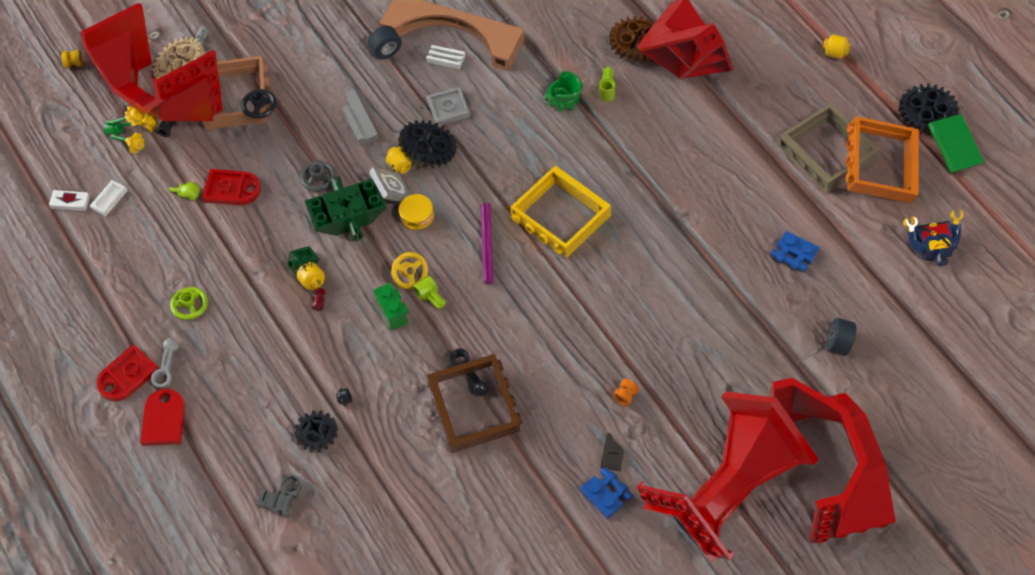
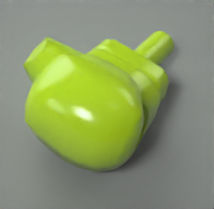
M195 182L180 184L178 188L170 187L169 192H177L179 197L194 201L200 193V187Z

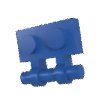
M786 231L777 243V249L781 251L773 249L770 256L776 258V261L780 263L785 262L791 265V268L796 271L799 269L805 272L808 265L803 262L811 265L820 247Z
M604 467L600 473L605 478L600 481L595 475L580 487V492L606 519H609L623 507V503L620 501L622 497L630 501L634 495L629 491V487L626 484H622L617 479V475L613 471L610 472ZM611 484L617 491L612 493L607 487Z

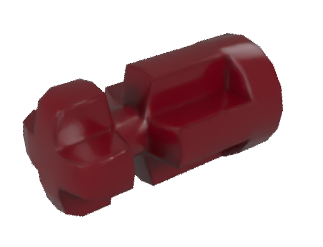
M318 287L314 292L316 296L313 298L312 309L322 311L325 301L323 295L326 294V290Z

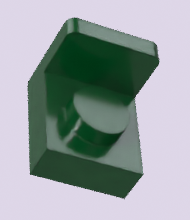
M310 246L292 250L287 266L297 276V272L303 264L308 262L318 264L319 257Z

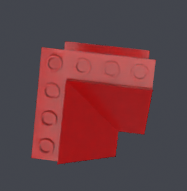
M137 3L80 31L83 48L112 92L143 114L149 112L161 121H214L213 116L223 111L216 51L214 50L159 79H152L155 97L138 87L139 71L152 64L143 5Z
M793 377L772 382L770 397L778 399L793 422L816 417L842 423L858 463L842 494L815 501L816 511L809 538L810 543H824L830 538H844L851 533H864L871 528H884L891 523H895L896 519L886 463L866 413L846 393L826 397Z
M727 391L721 396L730 410L723 462L691 499L685 494L648 487L644 482H640L636 487L640 492L641 499L646 503L642 509L678 517L711 563L715 558L730 560L735 555L733 551L727 550L720 541L721 526L753 489L799 464L815 465L819 460L776 397Z

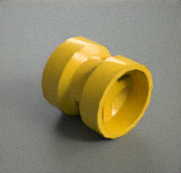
M76 49L73 52L69 50L62 51L61 57L64 68H69L72 65L76 67L83 66L81 49Z

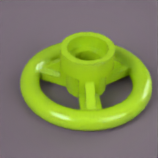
M186 287L173 295L170 308L172 313L179 319H195L206 310L208 298L201 289ZM200 295V297L202 298V305L199 308V310L196 311L194 307L195 300ZM176 307H185L190 310L191 314H182Z

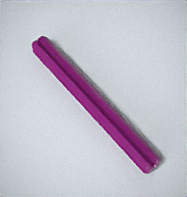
M482 203L484 284H492L494 282L491 205L490 203Z

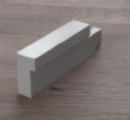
M354 89L346 91L349 107H342V112L359 146L379 139Z

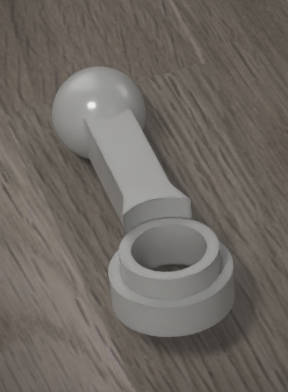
M167 338L163 342L164 355L161 369L154 371L151 376L152 383L159 389L168 387L172 382L170 371L174 352L178 349V342L174 338ZM161 376H167L165 383H158V379Z

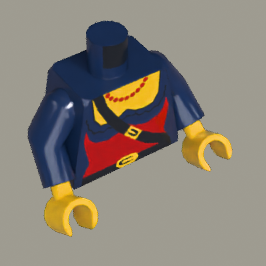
M954 210L950 213V218L953 220L952 224L951 221L916 226V217H911V225L908 223L907 218L904 219L903 225L909 230L907 234L910 247L922 255L926 261L936 260L937 266L940 267L947 265V257L952 256L953 250L957 249L961 238V224L959 220L963 218V211H959V218L954 216Z

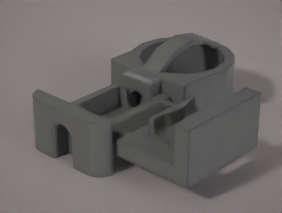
M293 474L283 477L278 490L279 494L277 491L275 493L269 492V489L263 487L257 506L259 508L262 506L272 509L275 515L289 518L290 513L288 511L293 498L297 499L301 491L300 479ZM292 479L290 488L286 491L284 483ZM297 481L298 487L295 491H293L295 483Z

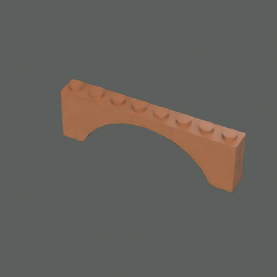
M392 0L379 23L380 27L392 26L400 37L415 29L428 26H448L464 30L478 38L486 46L491 55L493 67L507 71L510 70L525 41L523 28L424 0Z

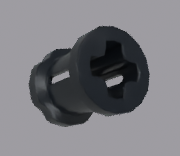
M161 121L160 125L156 126L155 131L162 137H170V131L177 121Z

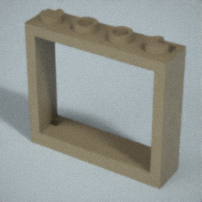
M831 103L779 135L778 147L826 194L846 181L848 167L831 177L795 141L826 121H829L848 139L847 126L851 121L847 120L840 110H837ZM860 132L859 151L864 155L859 159V172L875 163L879 154V149L866 138L863 132Z

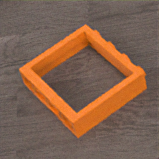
M856 116L847 126V133H849L846 149L848 150L846 166H848V173L846 175L847 190L911 203L919 196V129ZM860 132L904 141V189L859 180Z

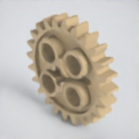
M187 36L185 40L181 37L179 41L175 39L174 44L169 43L168 48L163 47L164 52L158 53L160 57L155 58L157 62L153 64L155 67L152 69L153 75L156 79H159L205 54L204 47L194 37L189 38Z

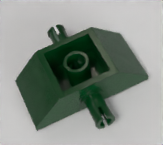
M333 177L330 180V184L334 191L305 200L315 231L335 236L350 231L352 240L358 241L356 234L359 240H361L364 235L360 228L372 224L387 208L383 196L373 178L344 187L341 177H336L337 183Z

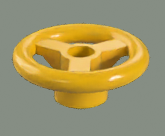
M406 252L399 255L393 262L391 269L393 280L403 289H413L415 284L428 275L426 260L415 252ZM409 257L417 259L414 263L406 261L400 264L402 260ZM422 265V275L415 282L414 274L416 269ZM411 267V271L407 273V269ZM397 270L400 271L401 275L408 278L409 284L399 279Z

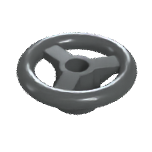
M314 161L302 169L300 181L310 191H323L332 186L330 180L333 177L336 179V171L328 162ZM323 167L327 168L331 175L325 174ZM309 171L311 177L309 180L306 181L305 176L306 173ZM316 181H328L321 186H312Z

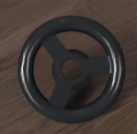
M256 89L245 95L241 108L248 117L260 119L269 116L275 110L277 100L272 92L265 89ZM248 100L254 105L253 112L247 109ZM271 103V106L268 110L260 113V110L264 107V105Z

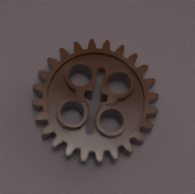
M633 16L632 20L627 17L626 21L620 19V24L615 23V27H612L610 32L609 44L611 45V50H615V55L620 54V59L626 57V62L632 59L634 64L636 60H639L640 64H642L643 60L649 63L650 58L640 52L637 45L656 21L649 22V18L643 20V16L640 19Z

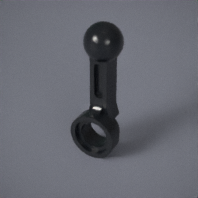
M458 348L450 354V362L453 366L470 361L469 353L465 349ZM459 357L465 358L462 362L455 361ZM475 372L465 374L473 385V391L476 395L484 396L489 390L487 382L480 380Z

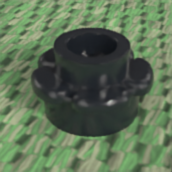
M339 388L338 393H336V399L339 404L348 406L347 404L352 403L351 393L348 388Z

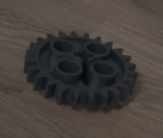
M929 83L926 87L920 84L919 88L913 86L912 90L907 89L906 94L903 93L902 99L899 102V117L903 118L902 123L908 122L907 127L913 126L915 129H919L920 134L927 131V134L930 136L929 123L959 115L958 101H954L955 95L949 96L950 91L944 92V87L937 89V84L934 87H930Z
M422 119L421 123L415 120L414 124L409 122L408 125H404L398 138V146L402 147L401 152H406L405 157L411 156V161L417 160V165L422 162L425 167H427V164H430L434 168L435 164L441 167L442 164L447 165V162L452 161L456 153L457 141L453 140L454 135H449L450 130L444 131L445 126L438 127L437 122L433 125L431 120L425 123Z

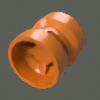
M623 379L620 383V388L615 390L612 397L620 405L628 407L632 402V397L636 396L640 389L630 379Z

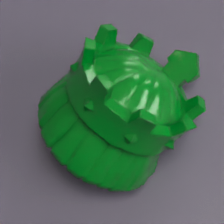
M563 71L560 73L558 80L551 83L543 99L549 100L548 105L550 107L553 105L558 107L559 112H562L565 108H569L572 111L574 110V105L579 103V95L582 92L583 83L575 73Z

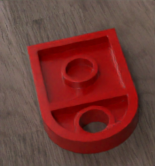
M210 169L202 200L204 203L247 205L259 197L261 185L257 176L250 172ZM249 187H255V190L247 191Z
M133 344L101 371L97 378V388L101 396L106 400L113 402L122 401L145 384L159 367ZM108 386H114L111 392H105Z
M161 389L152 393L146 400L140 439L142 446L177 445L182 443L185 403L177 391ZM164 396L171 397L168 402H161Z

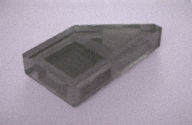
M607 432L601 469L606 467L608 470L621 472L624 450L617 444L612 435Z

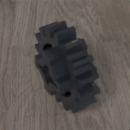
M312 410V415L310 416L305 413V419L299 418V424L295 425L296 432H294V435L297 438L298 445L302 444L303 450L309 447L311 453L314 449H317L318 453H320L322 447L328 450V444L334 445L333 438H338L336 432L338 431V426L335 418H331L330 413L324 415L322 410L318 414Z

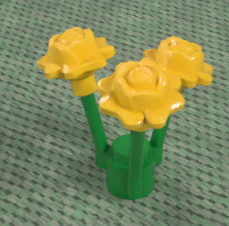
M128 106L125 117L106 121L104 131L108 136H111V139L126 142L130 152L136 154L144 148L145 141L142 138V134L135 132L133 136L127 138L118 136L123 132V127L145 126L149 132H152L158 125V119L149 112L143 118L142 112L135 107Z

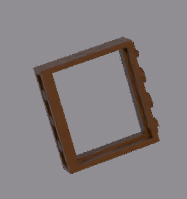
M495 354L427 375L428 385L451 453L520 432V424L523 423L519 412H515V398L513 394L509 395L508 389L510 385L507 377L503 378L501 372L504 371L500 359L497 360ZM492 366L511 422L456 439L438 383Z

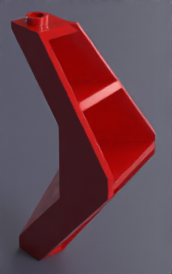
M676 0L672 2L637 45L640 52L682 80L689 77L734 70L725 42L715 24L705 25L689 0Z

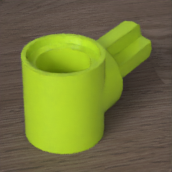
M610 67L603 69V76L599 82V97L605 102H610L615 98V81L613 80V69Z
M429 275L413 286V290L419 299L429 300L437 309L444 308L446 302L437 293L438 286Z

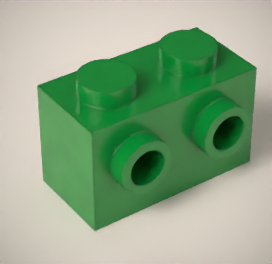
M391 282L374 289L376 303L390 330L392 331L408 324L407 314L409 310L405 302L401 303L399 290L397 288L394 289Z

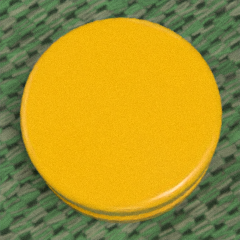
M412 194L405 197L399 205V215L402 224L411 230H421L428 227L434 219L431 200L421 194Z

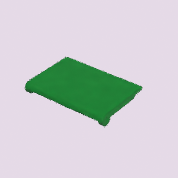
M962 114L928 124L950 174L984 163Z

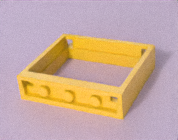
M555 165L510 207L511 218L515 223L521 224L528 233L536 235L543 244H548L557 254L567 258L611 216V205ZM554 184H557L597 213L567 243L561 241L524 213Z

